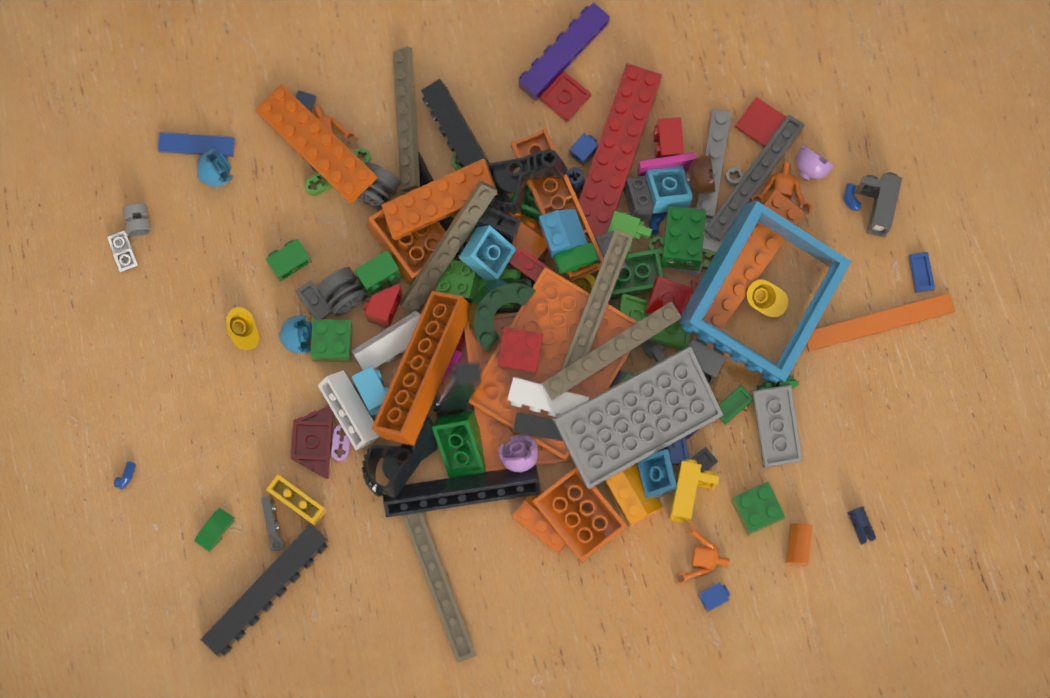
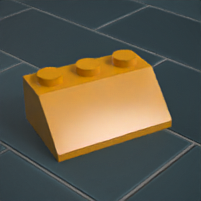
M638 463L603 481L629 527L663 508L657 497L645 498Z

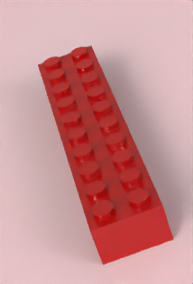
M626 63L579 199V204L595 240L596 237L608 233L662 78V74Z

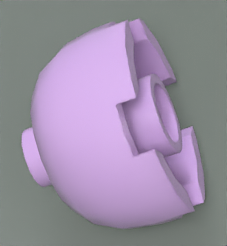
M805 145L801 147L796 156V165L801 170L800 175L807 180L810 178L822 179L834 167L832 163Z
M529 435L512 436L510 442L505 445L501 444L498 454L503 465L508 470L524 472L536 464L539 456L536 441L529 438Z

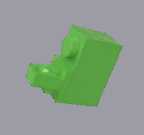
M618 211L614 212L608 232L617 229L634 236L632 240L639 239L640 236L650 239L652 229L644 227V222H641L639 218ZM633 242L630 244L628 253H630Z

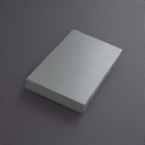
M791 385L753 390L752 394L763 466L770 467L803 461Z

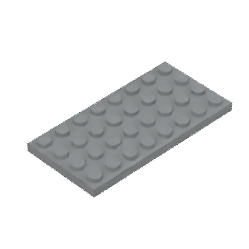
M687 346L554 418L553 421L586 488L590 489L723 416V413L692 348Z

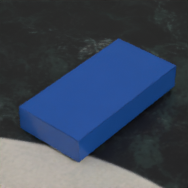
M929 253L910 254L908 257L915 293L934 290L935 285Z

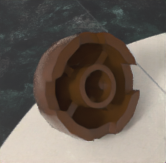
M711 156L697 157L689 165V172H685L687 183H691L692 188L701 194L715 192Z

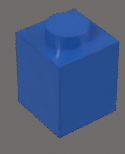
M583 133L569 149V155L584 166L596 153L598 142L593 136H587Z
M721 583L698 594L706 612L728 602V596H730L725 585L722 586Z

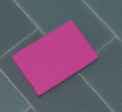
M696 153L640 161L638 177L645 176L646 171L649 169L683 166L684 171L687 172L691 162L697 158Z

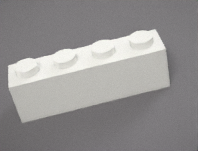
M415 310L351 350L361 369L365 370L373 366L376 371L384 362L389 363L395 359L397 354L400 352L404 353L421 315Z
M344 370L326 376L317 385L356 451L372 445L381 437L371 429L374 421Z
M513 377L507 400L511 401L510 405L522 407V404L530 406L529 410L541 412L542 409L549 411L548 415L558 417L589 400V397L566 391L554 400H551L540 383Z

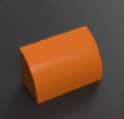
M790 525L786 564L800 566L808 564L813 525Z

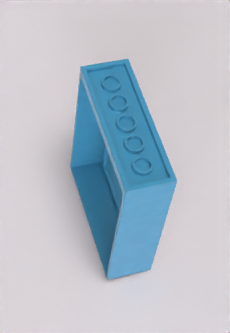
M760 202L745 203L681 315L682 318L677 323L682 325L681 329L691 334L693 332L698 335L697 339L706 344L709 342L714 345L713 349L729 354V359L745 364L744 368L752 373L758 372L761 374L760 378L766 382H785L852 261ZM757 222H760L830 267L777 364L703 319Z

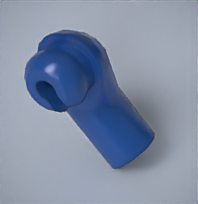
M848 183L843 201L849 209L858 211L861 208V202L854 196L856 185Z
M665 212L652 214L651 220H648L649 228L652 229L651 235L659 233L658 225L664 220Z
M126 463L122 478L117 477L114 480L116 488L124 489L127 487L133 477L136 468L135 463Z

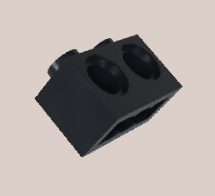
M488 206L480 217L477 227L490 225L512 244L519 231L521 220Z

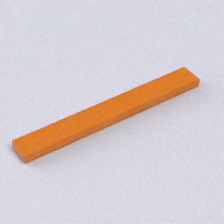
M950 293L814 329L806 346L808 352L954 313L955 308Z

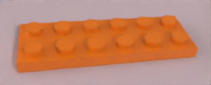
M483 158L382 204L392 239L398 240L458 213L479 181L495 187L486 160Z

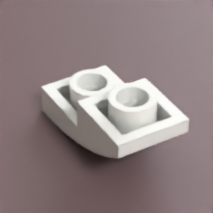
M125 230L107 237L120 272L138 266Z

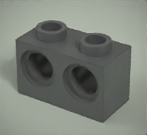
M645 176L627 178L624 194L630 215L639 218L640 221L651 220L654 205Z

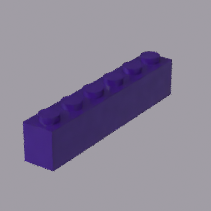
M594 2L590 6H586L582 10L581 16L577 20L571 21L568 26L569 29L565 33L561 32L556 38V42L544 50V55L540 59L534 60L531 65L532 68L520 75L519 88L536 101L561 72L565 71L609 24L610 16Z

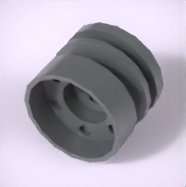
M368 162L365 165L378 178L357 199L369 207L382 210V204L391 201L387 193L395 194L401 182L388 170Z
M345 267L332 273L317 287L322 298L330 300L328 307L332 309L335 317L354 310L368 297L365 289L362 290L363 286L361 283L354 284L358 278L350 267Z

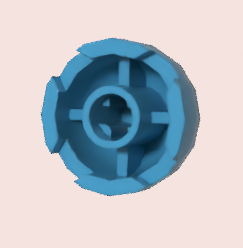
M214 148L209 149L200 156L197 162V177L208 186L221 187L232 181L233 176L229 172L232 168L222 153L218 155L215 153Z
M306 315L290 317L283 323L279 332L280 342L292 353H309L311 351L312 324L310 321H306Z

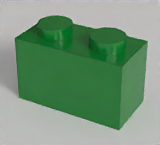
M298 239L288 241L284 248L271 252L268 258H266L268 265L280 282L312 262Z

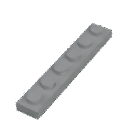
M716 109L712 111L705 153L706 156H711L715 192L710 194L699 193L696 209L706 210V218L711 219L715 216L731 112Z

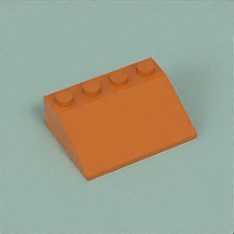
M383 209L369 217L366 226L384 251L388 250L401 275L410 286L446 233L441 224L436 222L398 240L392 239Z
M576 467L532 501L581 563L614 540L627 528L624 521L595 486L590 489L586 488Z

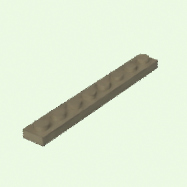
M406 46L394 51L401 191L404 192L420 187L412 48Z
M482 181L478 182L399 304L402 308L411 312L419 311L498 192L495 187Z
M615 229L561 371L589 353L634 236Z
M669 302L544 381L541 385L551 400H554L682 317L673 303Z
M422 512L402 515L457 663L476 656Z

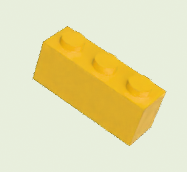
M278 474L266 489L269 494L314 527H316L327 512L324 507Z

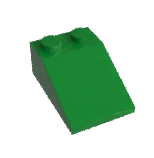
M474 410L438 417L432 429L449 478L486 472L480 428Z

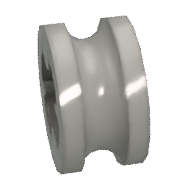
M737 167L730 168L725 176L726 182L731 186H737L743 178V173ZM734 173H737V178L731 180V176H729V174L733 175Z

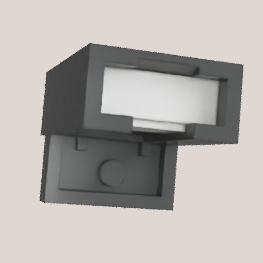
M884 173L880 180L873 175L863 176L857 187L856 194L874 198L867 234L885 238L892 227L902 177H898L895 173Z

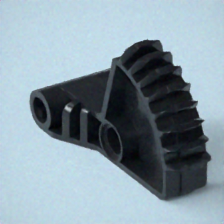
M543 150L523 158L487 164L490 173H493V179L498 188L506 193L515 194L514 202L512 203L493 198L489 205L506 214L511 211L515 215L517 210H520L522 207L527 181L549 176L561 178L567 172L565 163L554 150ZM520 167L518 173H513L516 168Z
M428 415L414 446L402 443L398 447L372 445L371 448L366 449L368 454L363 455L365 460L362 462V475L366 485L376 496L381 497L385 495L392 499L395 498L420 462L438 449L432 429L434 423ZM380 458H384L382 469L384 475L390 480L387 486H382L376 481V468Z

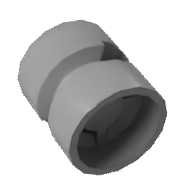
M132 204L123 208L124 220L127 221L125 224L127 236L139 237L151 233L150 221L147 219L149 217L147 205Z

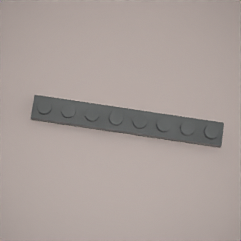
M788 115L706 226L705 233L718 242L721 241L732 226L743 204L749 203L805 126L803 123Z

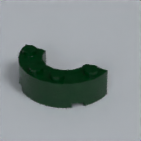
M508 278L494 280L477 292L469 308V327L476 341L486 351L499 338L493 326V319L497 310L508 303H519L524 306L536 290L522 280Z

